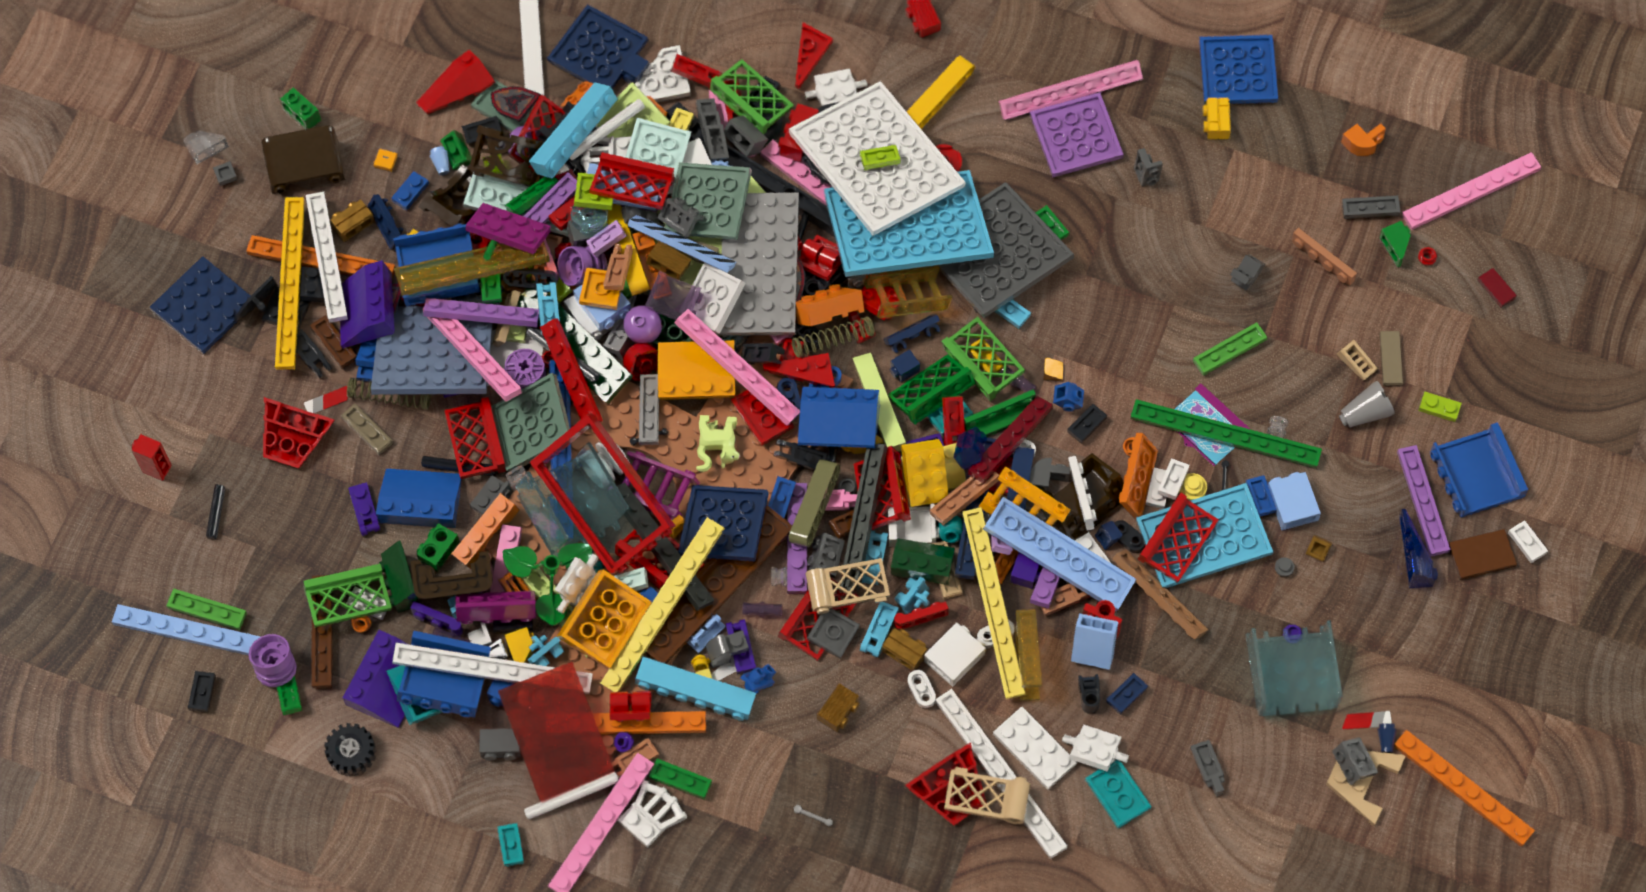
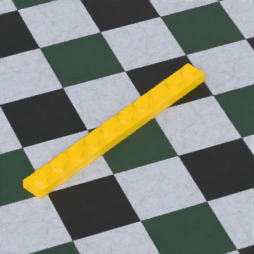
M285 197L275 356L276 370H295L305 207L304 197Z

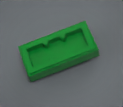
M293 676L289 682L277 687L283 716L302 711L295 676Z

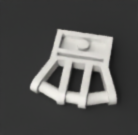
M604 137L597 143L606 146L591 147L582 153L581 165L584 166L586 174L590 163L599 165L600 158H590V155H601V152L626 157L631 137Z
M644 780L636 801L618 819V822L648 848L665 829L685 820L687 815L685 812H682L677 802L678 799L675 796L669 795L666 788L650 784V781ZM647 791L656 794L644 808L641 806ZM663 799L667 803L653 817L649 811ZM672 808L675 817L660 823L659 821Z

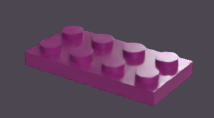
M486 203L481 204L466 224V231L531 254L537 251L551 229L549 225Z

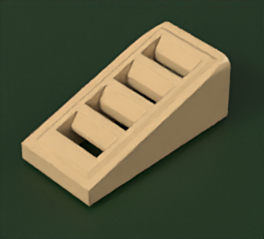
M1355 340L1351 341L1337 353L1339 358L1363 381L1378 369ZM1350 350L1353 352L1351 355L1347 353ZM1357 355L1359 358L1354 361L1352 358ZM1362 360L1364 364L1359 367L1357 364ZM1368 366L1370 369L1364 373L1362 370Z

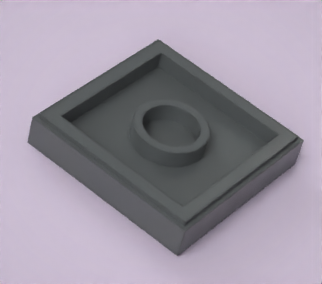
M830 608L828 613L820 615L806 640L841 659L860 625Z

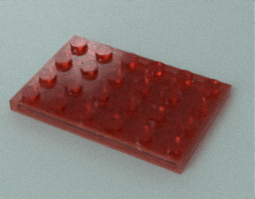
M573 662L566 663L498 690L540 802L615 772Z

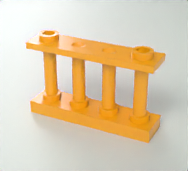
M1006 466L998 477V480L1002 483L994 495L988 492L979 505V508L982 507V510L992 515L1001 501L1000 498L1007 488L1010 487L1018 493L1012 501L1014 504L1019 506L1024 498L1034 503L1029 513L1036 516L1040 509H1043L1050 514L1045 523L1051 527L1057 519L1063 523L1070 512V509L1063 503L1058 502Z

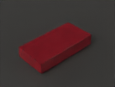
M1494 268L1477 279L1500 308L1514 300L1517 296Z

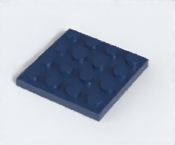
M587 4L547 57V61L582 81L607 85L613 89L622 77L623 66L633 53L637 55L648 42V37Z
M202 256L150 306V309L204 355L239 321H235L234 318L250 295Z
M692 485L678 553L683 556L708 517L725 529L706 558L755 561L769 494L768 490Z

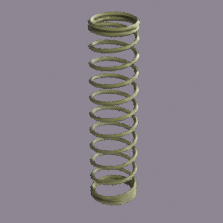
M867 316L861 318L860 322L854 320L853 324L847 322L846 326L840 324L839 328L834 326L832 330L827 328L825 332L820 330L818 334L815 332L811 336L806 334L804 339L801 336L792 339L794 353L798 358L803 355L802 346L799 338H801L804 342L805 352L809 355V348L805 341L806 336L811 339L812 350L816 353V346L812 339L813 334L818 337L820 350L823 351V344L819 337L820 332L825 335L827 348L830 349V342L826 335L827 330H830L832 333L833 343L837 347V339L833 333L834 328L838 329L840 341L844 345V337L840 331L841 326L845 327L847 339L851 343V335L847 329L848 324L852 325L854 337L858 341V333L854 327L855 322L859 323L861 335L865 339V331L861 325L862 320H864V327L868 336H874L875 331L872 320Z
M351 377L347 385L348 398H352L354 394L356 399L362 396V399L366 400L369 396L370 401L376 398L378 402H381L384 399L386 404L390 400L393 405L399 401L400 406L406 402L408 407L414 404L415 408H418L421 404L422 409L426 410L431 402V394H424V398L423 394H421L417 406L415 405L416 394H413L410 405H408L407 401L408 394H406L402 404L400 402V394H398L395 403H393V394L390 395L387 402L385 395H382L380 401L378 400V395L371 399L372 381L369 382L368 394L364 398V379L361 383V392L356 397L357 378Z

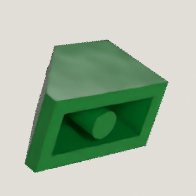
M1402 221L1383 228L1379 237L1397 268L1402 264L1411 236L1408 226H1405Z

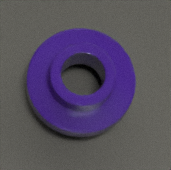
M627 732L617 734L614 740V745L620 752L629 751L634 744L632 736Z

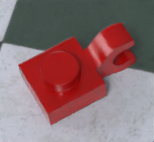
M856 311L848 312L850 315L848 319L852 324L854 320L860 322L861 319ZM864 320L861 321V325L865 331V339L861 335L859 323H854L859 338L858 344L874 337H870L866 333ZM850 325V328H849V329H850V331H851L852 334H853V328H852V325Z

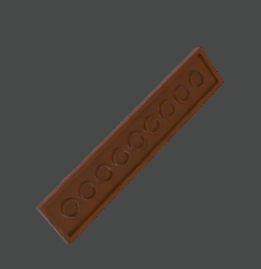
M766 504L756 560L742 561L712 558L696 576L714 598L713 604L696 611L683 593L645 653L653 660L667 664L789 536L792 525Z

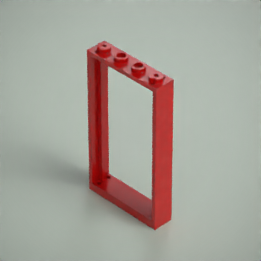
M587 414L530 461V464L610 574H622L629 568L627 565L632 561L635 563L643 557V552L655 548L658 545L657 541L661 538H667L672 533L671 530L676 526L594 414ZM589 428L593 430L661 523L659 528L617 562H615L545 466V464Z

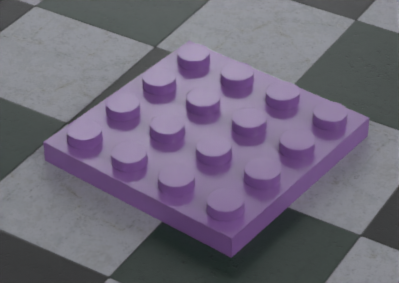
M1100 92L1030 111V117L1052 177L1123 158L1124 154Z

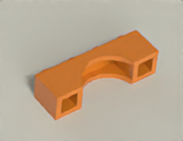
M500 493L452 552V555L471 569V563L478 560L479 552H484L491 537L502 527V524L508 525L520 509Z

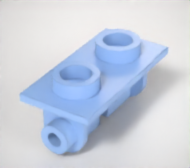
M717 614L712 615L687 643L700 653L706 647V644L716 637L726 625L720 621L721 618Z

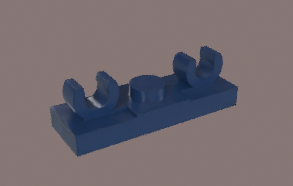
M379 194L373 195L367 207L373 214L374 220L390 250H394L396 248L393 238L400 236L404 229L396 227L394 218L390 214L392 207L385 206L388 199H381Z
M931 314L883 338L886 345H891L894 353H897V344L900 343L903 349L907 348V344L902 339L908 337L909 339L916 338L922 330H924L927 336H931L929 331L931 327H934L935 331L939 332L940 328L935 323L940 321L938 315Z

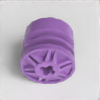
M589 246L566 247L560 253L557 262L559 277L568 286L583 285L586 268L607 271L606 256L603 252L598 257H595Z
M522 348L516 350L505 361L504 370L521 387V390L547 376L542 357L532 349Z
M268 634L253 642L248 655L257 679L268 687H278L289 682L295 675L297 666L288 641L277 634Z

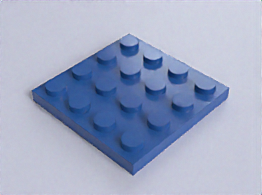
M1273 35L1199 37L1204 105H1206L1208 98H1228L1229 104L1278 102Z

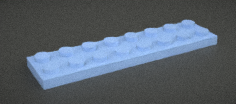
M1005 497L1001 499L983 528L986 532L1099 602L1102 600L1112 602L1116 612L1136 581V578Z

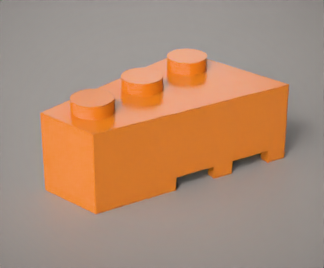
M838 284L829 286L827 290L816 291L815 295L803 296L802 300L796 302L797 322L800 325L814 326L832 321V317L840 314L842 317H847L848 312L851 311L864 312L862 291L840 287Z

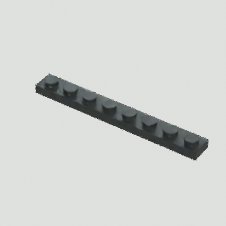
M875 444V448H866L843 565L866 560L888 448L885 444ZM857 568L851 569L848 573L855 580H858L862 574ZM845 578L840 586L850 591L855 583ZM857 585L852 593H859L860 586Z
M626 483L609 490L608 495L642 540L659 528ZM661 538L657 541L658 545L651 551L670 575L681 559V555L668 538ZM695 575L684 591V595L696 611H699L713 604L714 598Z

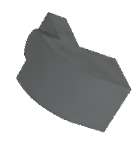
M1250 254L1245 255L1239 267L1234 268L1231 272L1232 279L1230 281L1248 290L1266 264Z
M1052 458L1041 459L1032 467L1030 483L1042 491H1048L1049 480L1069 482L1070 467H1066L1063 464L1051 465Z
M742 630L724 636L723 633L714 637L706 644V651L712 668L731 663V656L749 651V647Z

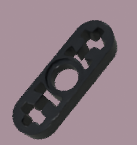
M510 267L505 271L503 280L509 286L536 288V284L540 281V275L541 279H547L549 276L556 285L559 277L554 271ZM510 273H513L516 277L514 280H511ZM533 274L536 281L533 283L528 282L526 275ZM548 280L540 282L542 285H549Z

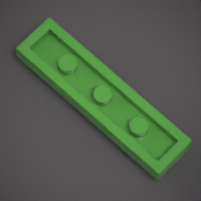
M1255 323L1194 357L1193 362L1204 376L1267 340V336L1258 323Z
M174 588L166 605L168 609L239 631L247 615L246 610Z

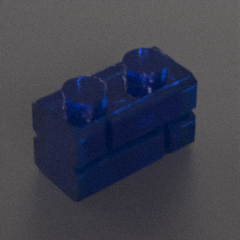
M973 427L968 432L965 431L958 435L954 459L964 470L971 467L972 464L975 465L981 462L983 452L985 451L984 447L987 437L978 427Z

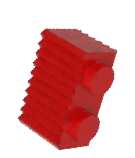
M930 0L907 1L905 13L908 19H912L913 30L920 35V38L941 31V22Z

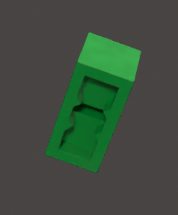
M294 87L280 98L283 110L304 129L313 128L321 121L318 109Z
M438 523L428 533V539L425 543L419 545L417 549L418 560L439 572L459 544L458 534ZM440 537H446L445 541H438ZM430 552L436 553L433 557H427V554Z

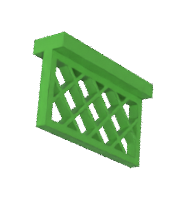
M743 59L720 77L715 76L711 80L710 91L738 116L744 115L763 135L771 125L794 106ZM742 66L747 71V75L736 74V70ZM726 78L734 79V85H727L723 80ZM736 79H747V85H736ZM749 79L759 81L760 86H749ZM736 90H747V96H739ZM749 90L760 91V97H749ZM762 91H770L773 94V98L762 97ZM749 101L760 102V108H752L749 105ZM762 102H773V109L762 108ZM775 102L783 103L786 107L784 109H775ZM762 113H773V117L767 121L762 117Z
M978 316L950 338L946 337L941 341L943 349L964 368L968 367L971 370L976 382L975 385L989 401L996 398L998 392L1025 372V369ZM976 324L982 328L981 334H970L971 328ZM959 337H967L966 346L958 345L955 340ZM970 338H980V346H969ZM983 339H992L993 348L982 347ZM968 350L979 351L978 359L969 358ZM982 351H991V360L981 359ZM995 352H1003L1005 354V361L994 360ZM980 363L991 364L990 372H982L980 370ZM993 364L1004 365L1003 373H992ZM1007 365L1016 366L1018 371L1014 374H1006ZM992 377H1003L1002 383L995 387L991 383Z
M381 564L304 581V592L308 600L314 627L392 610L382 575ZM380 581L381 586L377 591L368 587L371 582ZM357 585L363 589L359 595H356L349 591L350 588ZM338 589L343 592L339 600L330 596L333 590ZM365 590L374 594L370 602L361 598ZM320 594L324 598L318 604L312 601L311 595ZM346 594L355 599L351 606L342 602ZM377 597L385 600L386 605L378 607L373 603ZM327 599L336 603L332 611L323 607ZM358 601L367 605L363 611H358L354 607ZM339 605L348 609L345 615L340 616L334 613ZM319 610L329 614L326 619L317 620L316 615Z

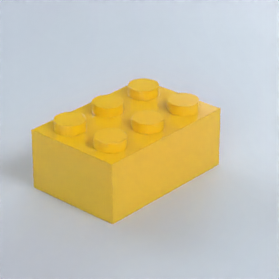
M935 439L901 445L905 487L910 506L938 503L948 496L944 447L940 440Z

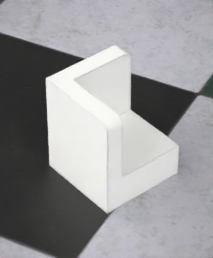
M481 623L482 628L469 632L468 637L470 643L488 646L492 644L485 623Z

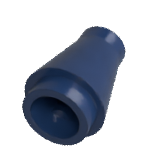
M1379 724L1377 732L1381 752L1393 753L1397 732L1395 724Z

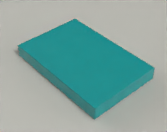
M1116 759L1112 762L1108 771L1099 769L1085 778L1086 783L1117 829L1147 812L1152 807L1120 760Z

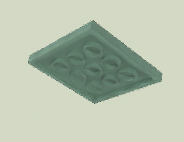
M679 162L672 198L679 197L683 199L687 206L698 209L700 211L699 214L704 216L702 221L696 222L690 236L738 240L752 173L751 168ZM667 224L665 225L666 229L682 235Z
M554 373L523 388L522 394L505 402L502 400L491 406L506 471L509 473L529 464L530 461L570 429L557 375Z

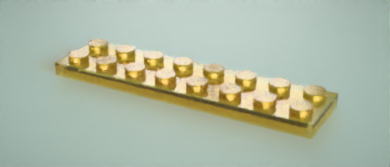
M544 241L534 254L501 243L497 244L490 260L483 258L487 247L397 267L394 268L401 295L404 296L460 282H468L473 279L485 278L499 273H506L512 270L524 269L525 267L541 265L550 262V257Z

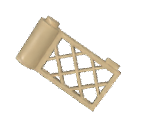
M882 558L826 569L817 568L805 573L812 609L817 614L828 613L829 609L864 601L875 600V603L887 601L886 597H890ZM879 564L880 572L876 577L867 571L871 565ZM857 568L862 572L858 580L848 575L851 569ZM838 572L843 577L836 584L830 579L829 573ZM864 574L874 579L869 588L860 583ZM845 578L855 583L850 591L840 586ZM877 581L884 586L885 592L877 594L871 589ZM857 585L866 590L862 597L852 594ZM837 589L847 594L844 600L835 602L834 594Z
M956 767L955 770H951L944 810L1001 819L1012 824L1024 823L1030 783L1027 782L1026 778L1015 777L1014 780L967 773L968 769ZM954 776L963 777L966 784L958 789L953 783ZM980 780L987 787L977 792L972 783ZM996 784L1006 785L1005 791L998 796L991 788ZM969 786L975 795L966 800L960 791ZM989 789L995 798L986 804L980 795ZM956 794L963 801L959 806L949 805L950 798ZM976 797L983 804L978 810L972 809L969 805V802ZM998 801L1002 807L1001 814L992 812L988 806Z

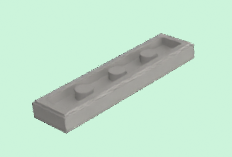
M658 374L640 375L639 445H659Z

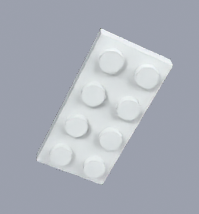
M1023 707L1019 708L993 731V735L1047 790L1077 765V762L1070 759V755Z

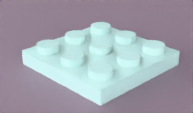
M637 118L626 158L674 168L675 181L679 162L683 163L691 132Z

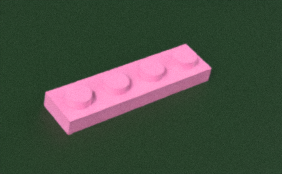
M502 524L493 572V585L490 593L506 592L498 582L506 573H509L504 564L502 553L504 549L520 546L523 530L521 527ZM506 580L505 582L508 584V586H509L510 589L512 590L511 585H510L509 582Z

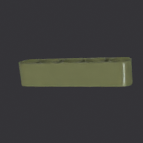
M822 459L818 461L790 530V543L805 547L811 546L839 477V463Z

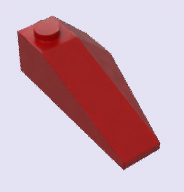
M468 50L449 65L419 98L416 104L426 114H430L447 107L448 103L456 100L460 102L465 100L464 97L473 93L475 95L482 93L492 86L495 81L481 60Z

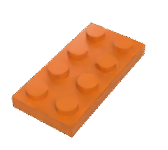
M1136 433L1135 440L1132 442V452L1128 459V468L1123 479L1124 485L1119 495L1120 504L1134 519L1143 516L1158 454L1157 448L1144 433Z

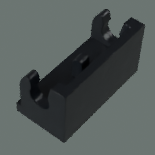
M773 343L743 344L741 357L750 365L771 362L781 364V361L777 360L776 355L777 353L784 355L785 349Z

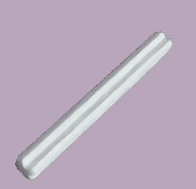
M637 99L589 134L570 156V159L574 160L643 110L645 108L643 102Z
M611 772L525 808V815L528 819L542 815L619 781L618 776L615 772Z

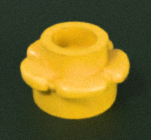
M704 655L695 656L691 661L694 671L698 672L708 669L710 659Z

